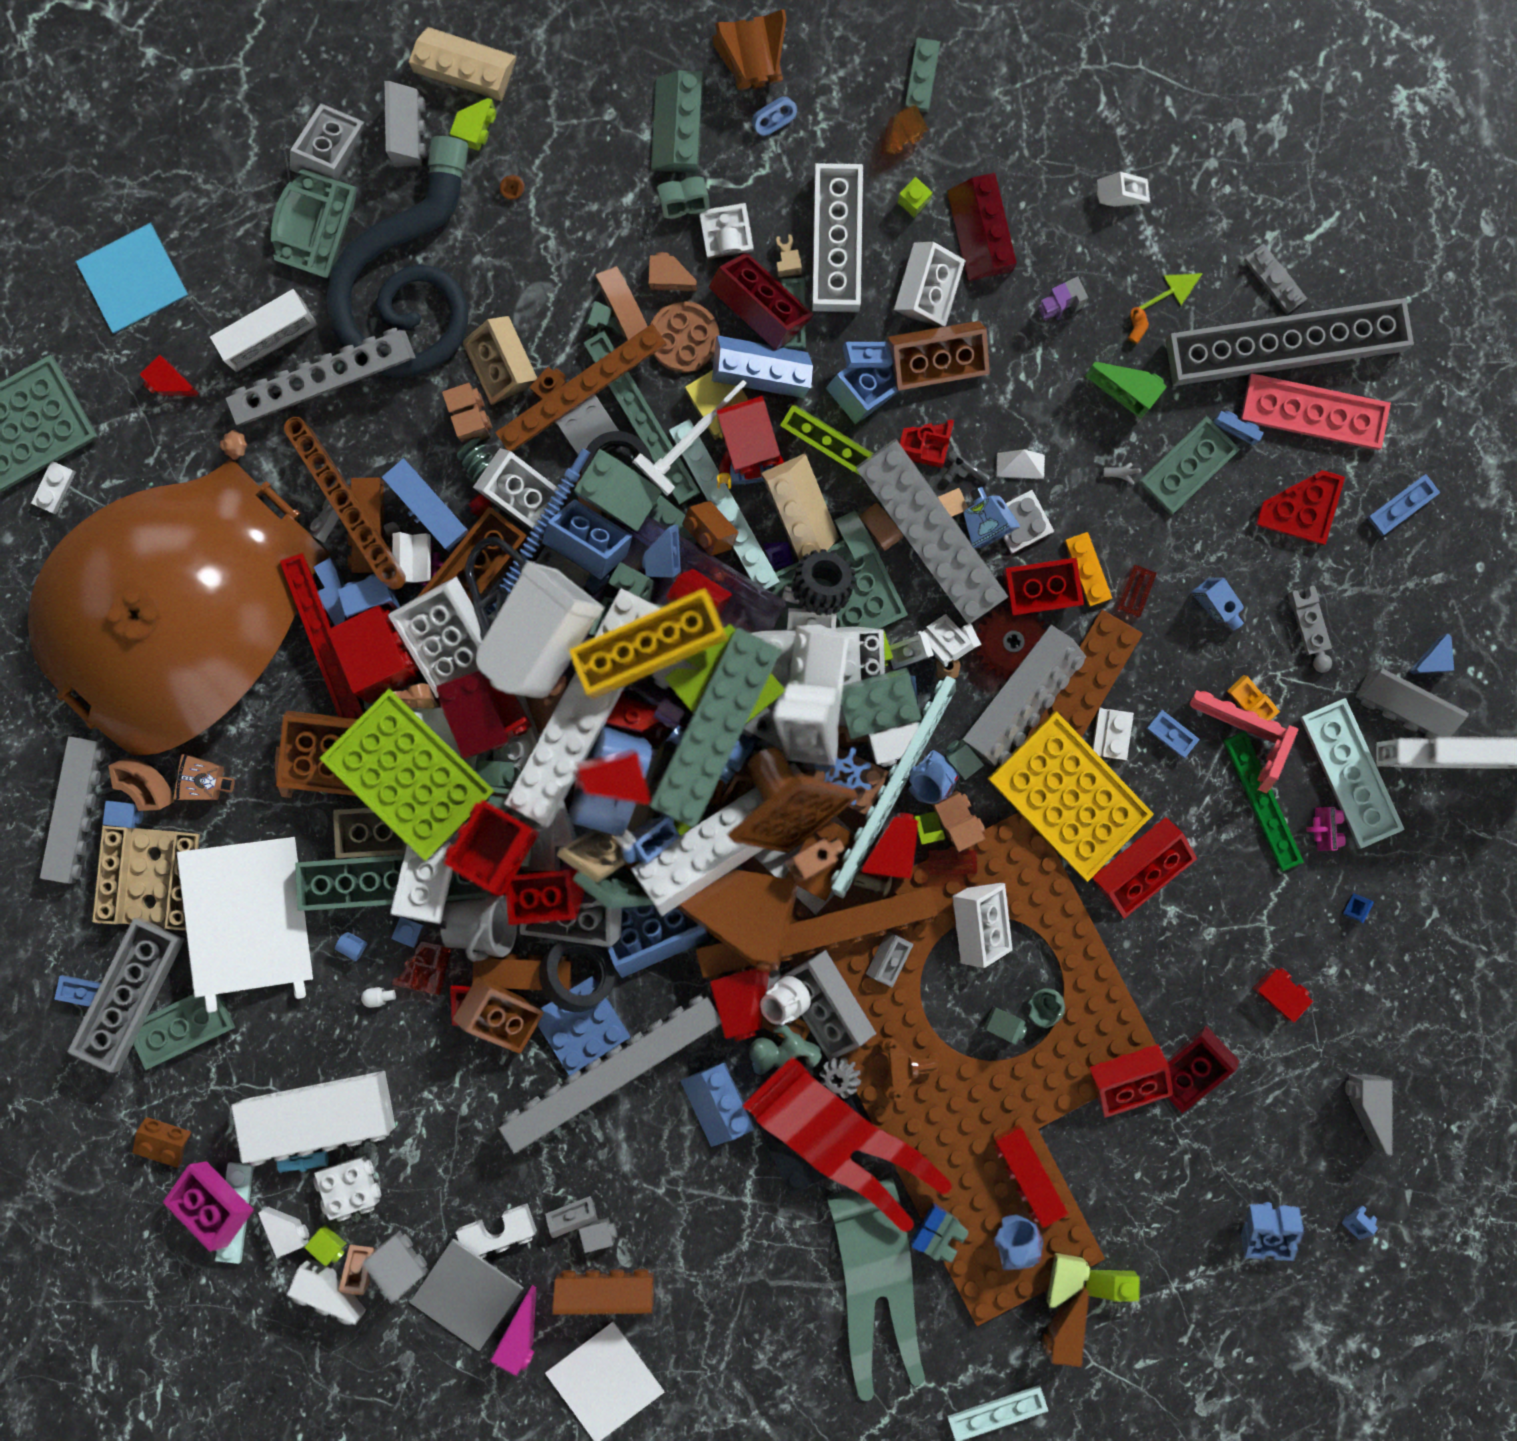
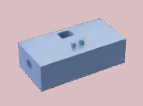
M403 458L382 478L410 508L408 514L410 516L413 514L417 516L414 521L416 523L421 521L442 546L452 554L469 531Z

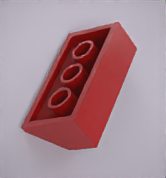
M1165 817L1125 851L1117 855L1108 865L1100 869L1092 878L1103 895L1121 917L1125 919L1195 862L1197 857L1184 833Z

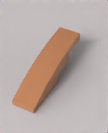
M616 266L595 274L609 308H612V316L616 319L623 337L628 341L648 327L618 267Z

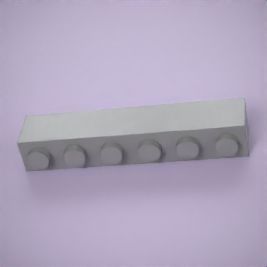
M68 736L40 874L41 879L62 883H76V880L80 878L82 871L80 860L86 851L85 835L91 826L90 810L96 802V795H94L95 785H98L101 776L100 771H98L99 765L105 756L104 742Z

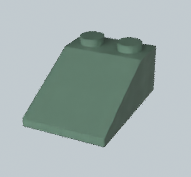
M599 449L574 489L578 497L636 532L639 531L662 493V490L601 449Z

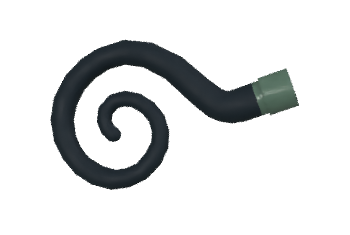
M449 136L432 137L428 160L430 171L426 198L408 210L372 225L345 247L333 265L326 299L329 320L335 337L342 348L353 345L354 348L362 345L361 341L366 339L357 328L351 307V293L354 280L364 266L385 250L441 227L456 210L460 197L462 175L465 174L467 142ZM418 264L402 268L391 275L379 289L376 308L382 322L392 328L408 330L419 325L421 321L419 313L413 311L406 315H398L394 312L391 305L392 299L399 289L417 281L429 282L440 289L450 307V322L443 336L423 352L415 353V359L376 374L395 378L416 376L433 371L448 361L462 345L468 328V304L462 288L449 273L435 266ZM380 351L384 357L389 355V353ZM362 352L359 355V362L364 366L368 361V357Z

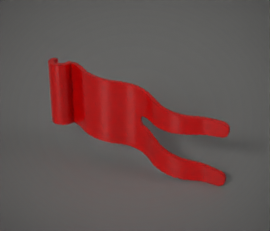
M793 1056L742 1104L744 1109L749 1110L763 1128L786 1143L818 1171L863 1195L903 1232L910 1231L913 1228L912 1219L872 1174L851 1159L852 1152L859 1150L888 1160L911 1172L941 1194H947L952 1189L950 1180L924 1155L908 1143L881 1130L864 1119L833 1092L815 1080Z

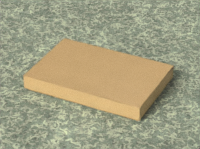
M595 829L561 848L557 855L596 883L628 863L623 858L621 845L615 839L616 837Z

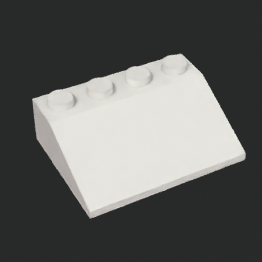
M457 577L435 587L388 614L436 698H438L436 686L480 670L476 662V656L482 643L480 634L483 631L477 612Z

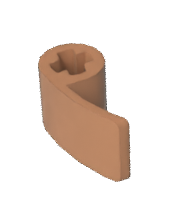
M877 503L859 515L861 521L870 530L874 540L883 551H886L903 538L897 525Z

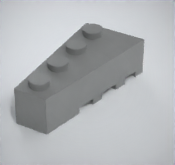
M593 895L584 896L576 919L520 924V934L611 947L621 938V907L607 908Z

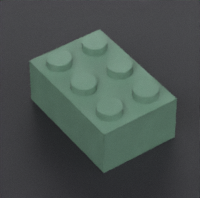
M907 668L846 684L842 687L841 706L851 739L921 719Z

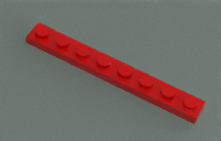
M300 553L280 560L338 717L359 719L364 714L358 696L352 692L327 632L332 626L304 553Z

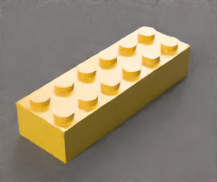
M703 589L569 649V653L586 695L596 699L728 640V637L710 595Z

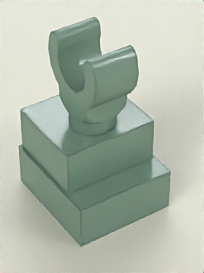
M596 301L593 302L584 327L593 330L597 326L601 328L608 326L615 334H622L621 330L617 328L616 319L610 317L612 308Z

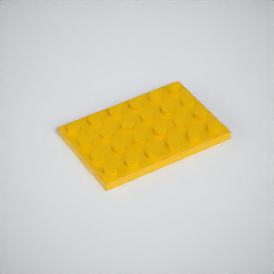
M1055 711L988 778L996 789L1087 882L1154 815L1065 719Z

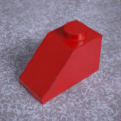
M161 355L139 374L145 380L142 384L152 394L155 391L162 396H197L199 394Z

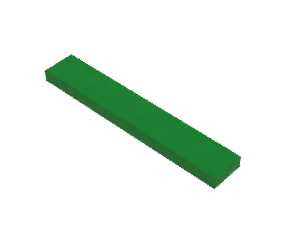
M1243 731L1222 740L1280 872L1304 863L1272 789L1267 794L1258 790L1261 782L1257 781L1262 766L1247 732Z

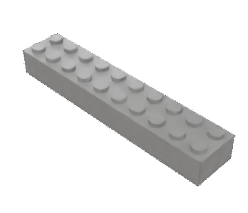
M1406 298L1171 333L1165 340L1173 386L1403 352L1414 345Z
M700 993L689 1000L690 1006L685 1009L682 1006L676 1008L669 1013V1019L663 1022L659 1019L649 1025L647 1033L642 1035L641 1032H638L630 1037L627 1041L628 1045L623 1048L620 1044L608 1051L606 1054L607 1058L601 1060L599 1057L585 1067V1072L576 1071L564 1080V1085L560 1086L557 1083L546 1090L547 1092L544 1093L545 1097L542 1099L536 1096L523 1106V1111L519 1112L516 1109L502 1119L504 1123L499 1129L513 1152H518L721 1024L718 1008L710 995L703 996Z

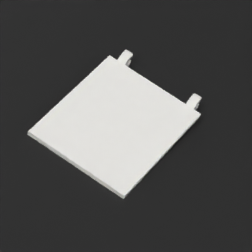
M295 837L177 852L194 996H205L206 1011H217L215 994L292 982L294 997L297 999L304 998L306 996L304 981L313 979L305 913L304 911H298L295 863L298 862Z

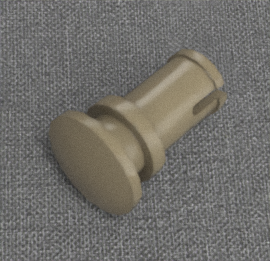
M858 871L855 877L856 881H854V886L873 890L874 894L883 893V899H885L891 889L892 876H889L888 879H883L882 875L877 877Z

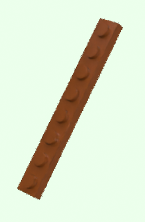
M652 323L495 433L506 449L513 452L666 346V341Z

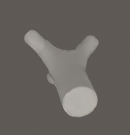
M1128 463L1120 468H1104V477L1122 478L1133 485L1134 481L1129 475L1140 473L1141 469H1129L1133 466L1132 463Z

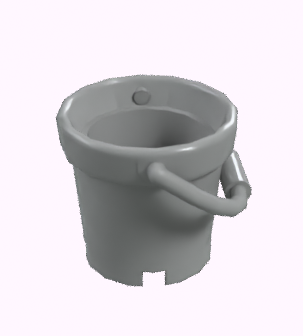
M493 894L487 898L448 901L444 906L441 921H446V929H441V936L447 947L467 949L466 954L471 961L485 960L488 958V954L497 957H504L509 954L516 939L517 925H508L506 894L503 896Z

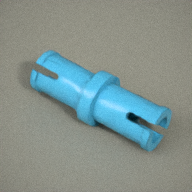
M323 1151L299 1156V1154L289 1156L290 1158L277 1161V1169L279 1173L293 1170L304 1172L309 1168L327 1167L329 1163L328 1153Z

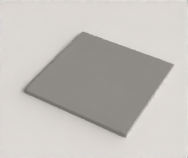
M453 1238L410 1303L479 1351L523 1287Z

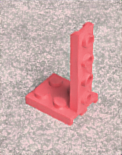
M1196 690L1190 701L1192 708L1274 743L1266 757L1267 763L1265 768H1262L1257 781L1261 782L1258 790L1267 794L1279 778L1298 729L1290 725L1285 729L1276 721H1267L1260 718L1255 712L1241 710L1232 702L1221 701L1214 698L1209 692Z

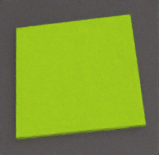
M731 624L724 628L728 640L692 655L685 660L698 669L675 668L665 677V680L693 713L734 631ZM770 673L746 724L785 692V689L772 673Z

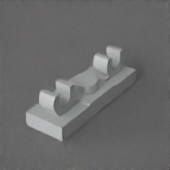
M1262 244L1244 258L1245 263L1286 314H1289L1307 299L1265 244Z

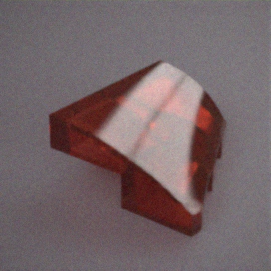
M421 942L415 950L414 956L405 963L406 968L399 978L393 979L392 985L440 996L451 948Z

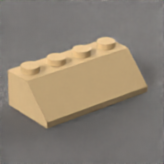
M428 27L416 40L409 63L414 73L502 101L517 57Z
M802 454L761 473L798 561L802 560L805 554L808 553L810 555L811 551L817 550V552H820L821 549H826L827 551L839 539V536L806 454Z

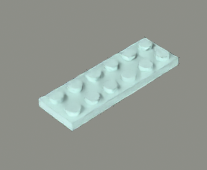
M1343 698L1301 716L1302 724L1339 807L1344 812V818L1358 849L1405 830L1347 699Z

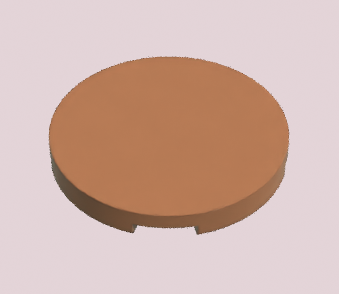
M684 301L665 306L656 314L651 324L653 323L667 344L653 354L660 364L675 372L689 373L703 368L713 359L716 336H719V329L715 318L706 308L694 302Z

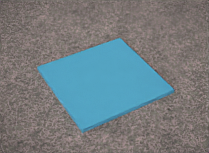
M151 223L76 261L113 334L188 296Z

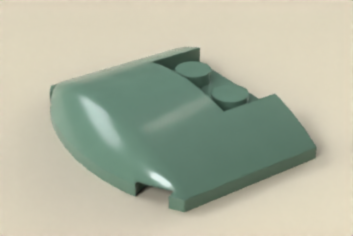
M301 169L298 172L301 175L292 183L289 182L285 187L274 212L271 242L274 244L276 255H273V257L278 262L329 279L331 269L339 258L337 255L350 213L353 212L357 187Z

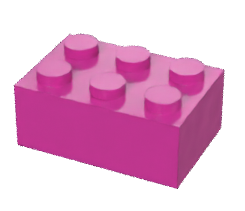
M207 1161L189 1164L163 1201L209 1251L228 1247L254 1210Z

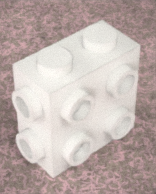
M366 1155L320 1169L314 1173L315 1189L317 1192L320 1191L322 1196L321 1209L323 1214L328 1216L329 1220L336 1218L338 1222L350 1218L351 1213L360 1211V1214L374 1210V1205L380 1201V1187L378 1183L373 1181L372 1174H374V1168L371 1160H367Z

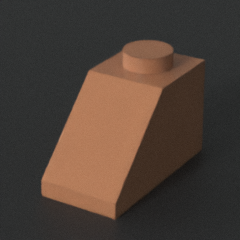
M664 252L650 255V290L697 291L696 279L674 256H669L668 253Z

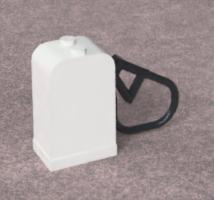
M487 537L474 546L465 566L466 580L483 631L480 634L482 643L476 656L477 665L491 679L490 683L495 688L504 690L507 693L543 698L552 691L572 659L569 649L582 643L604 608L557 569L529 561L526 562L524 557L504 540L498 537ZM487 546H498L513 558L520 567L521 576L508 598V591L505 587H501L484 599L480 596L474 577V564L480 552ZM497 602L495 621L491 626L486 608Z

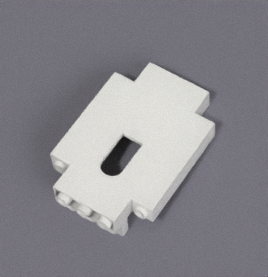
M1432 738L1394 739L1376 742L1377 766L1398 768H1517V739Z

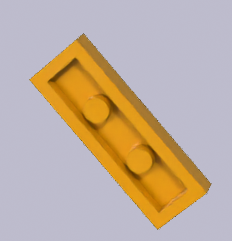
M1086 532L1066 539L1064 542L1070 558L1077 557L1081 588L1088 607L1111 600L1112 596L1089 533Z

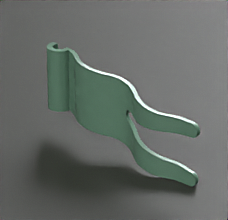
M893 1177L879 1180L901 1206ZM853 1189L829 1195L827 1200L835 1223L844 1269L850 1357L859 1397L863 1401H869L874 1396L872 1382L874 1310L876 1300L882 1296L886 1297L889 1302L897 1343L910 1381L913 1385L919 1386L924 1382L925 1375L918 1349L912 1264L907 1232L901 1231L871 1201Z

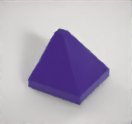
M788 542L763 544L767 559L773 570L794 564Z

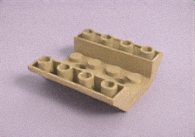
M103 826L93 922L131 924L134 918H142L159 927H165V929L186 930L177 852L197 850L200 834ZM154 847L159 848L161 851V856L156 861L152 860L149 855L150 850ZM148 895H153L156 899V904L153 908H148L145 905L144 901Z

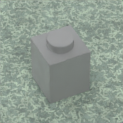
M609 1217L579 1228L585 1253L613 1246L614 1238L618 1237L616 1226L614 1223L610 1224Z

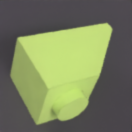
M1058 1253L1054 1254L1047 1295V1303L1050 1307L1055 1308L1082 1289L1084 1281H1088L1090 1267L1087 1266L1084 1258Z

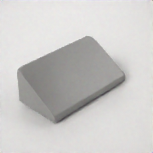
M887 932L866 974L893 988L914 944Z

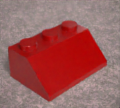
M1077 557L1010 567L1002 570L1005 592L1008 596L1007 600L1012 616L1084 605Z
M573 869L515 875L505 892L508 925L576 919L585 894L584 888L573 880L577 872L580 871Z
M1158 1044L1089 1067L1092 1083L1105 1118L1173 1095L1169 1065Z

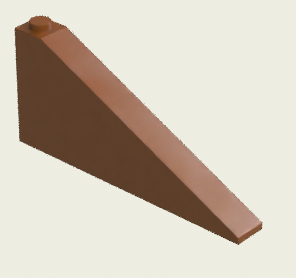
M641 862L626 863L621 867L635 877L631 868ZM733 869L676 908L753 966H756L758 970L764 972L778 971L798 888L796 881L792 879Z

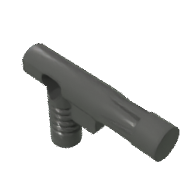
M953 451L947 459L952 462V465L943 476V480L947 483H951L956 474L965 478L969 473L986 485L991 479V476ZM956 459L960 460L962 464L956 465Z

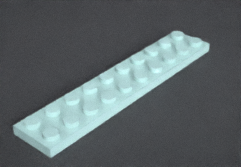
M946 676L944 682L941 680L938 682L934 690L933 702L928 701L922 713L924 714L923 721L921 723L917 722L919 728L901 757L899 765H893L888 775L890 777L888 785L881 787L877 795L879 799L876 807L872 806L869 809L865 818L867 824L864 829L860 827L854 838V841H856L853 850H847L842 860L844 866L841 872L837 870L831 880L834 894L844 899L910 776V770L917 764L956 691V680L949 676Z

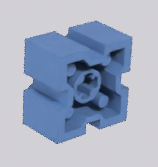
M1270 1202L1257 1205L1250 1204L1246 1216L1247 1222H1244L1241 1232L1245 1258L1265 1259V1256H1274V1260L1294 1261L1298 1250L1296 1243L1300 1244L1304 1232L1299 1207L1283 1205L1273 1210Z

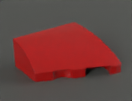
M950 419L944 424L934 426L932 423H929L919 428H904L900 445L913 462L943 468L954 420Z

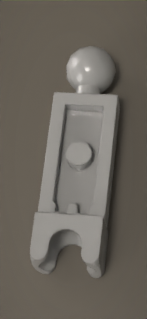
M1310 586L1305 589V599L1300 597L1297 590L1289 592L1288 598L1291 608L1294 610L1306 655L1315 653L1316 657L1314 658L1313 666L1318 672L1325 673L1331 669L1332 660L1328 655H1325L1324 651L1332 649L1320 609L1316 587Z

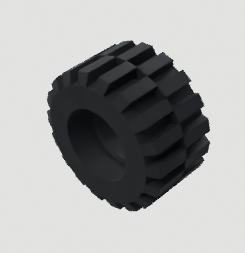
M821 549L820 552H817V550L811 551L810 555L807 553L803 556L802 560L800 559L792 580L791 590L794 592V599L799 600L798 604L801 607L805 606L807 608L806 611L810 613L815 611L816 615L825 613L827 616L831 615L832 611L837 613L846 606L853 591L856 577H854L855 570L851 569L852 564L849 561H845L843 555L838 556L835 551L831 550L829 553L826 549ZM814 578L825 579L829 581L833 586H822L818 584L814 580Z

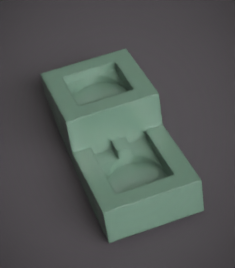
M856 510L834 520L854 561L876 551Z

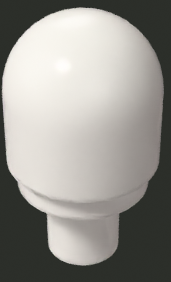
M380 987L369 988L362 993L361 1001L366 1007H379L385 1005L388 1000H395L396 994L394 990L385 991L384 988Z

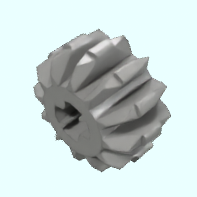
M836 1057L831 1062L827 1061L824 1064V1069L820 1072V1076L824 1079L820 1083L823 1086L826 1085L827 1089L839 1097L841 1095L845 1099L849 1096V1093L854 1094L857 1091L856 1086H859L861 1080L857 1078L860 1075V1071L853 1069L855 1062L848 1064L847 1057H843L841 1061Z

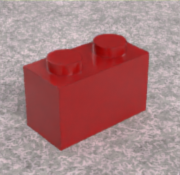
M1271 967L1252 989L1288 1021L1295 1023L1313 1002L1308 997L1310 992L1301 984L1296 986L1290 980L1292 976L1283 968L1278 970Z

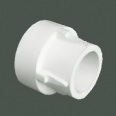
M785 976L771 985L766 995L761 999V1013L770 1022L781 1024L782 1026L786 1022H791L805 1013L810 1007L811 998L808 989L799 979L793 976Z

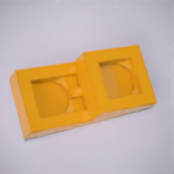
M1243 675L1227 690L1229 695L1244 711L1255 712L1262 719L1272 720L1280 712L1268 696L1261 693L1248 676Z

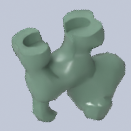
M777 1024L773 1028V1032L782 1033L784 1036L783 1042L779 1047L771 1039L762 1037L754 1040L748 1051L753 1071L759 1075L767 1073L773 1066L779 1069L791 1056L796 1059L799 1056H804L806 1064L812 1068L816 1066L822 1056L820 1047L804 1041L800 1035L792 1032L784 1024L782 1026Z

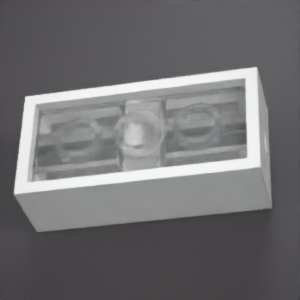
M292 289L215 333L210 338L224 362L237 372L317 326V323L304 301Z

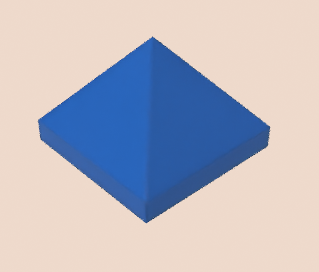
M1353 893L1343 915L1364 923L1374 902Z

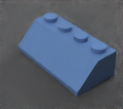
M716 336L712 373L713 382L737 386L744 380L747 383L744 386L746 388L804 398L811 389L813 365L808 352L781 347L775 350L772 346Z

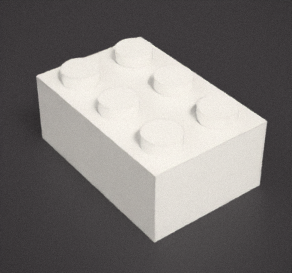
M501 448L473 486L474 489L531 530H535L533 526H537V520H541L540 514L545 513L544 508H548L547 503L552 501L551 496H555L554 491L559 490V488L511 451Z

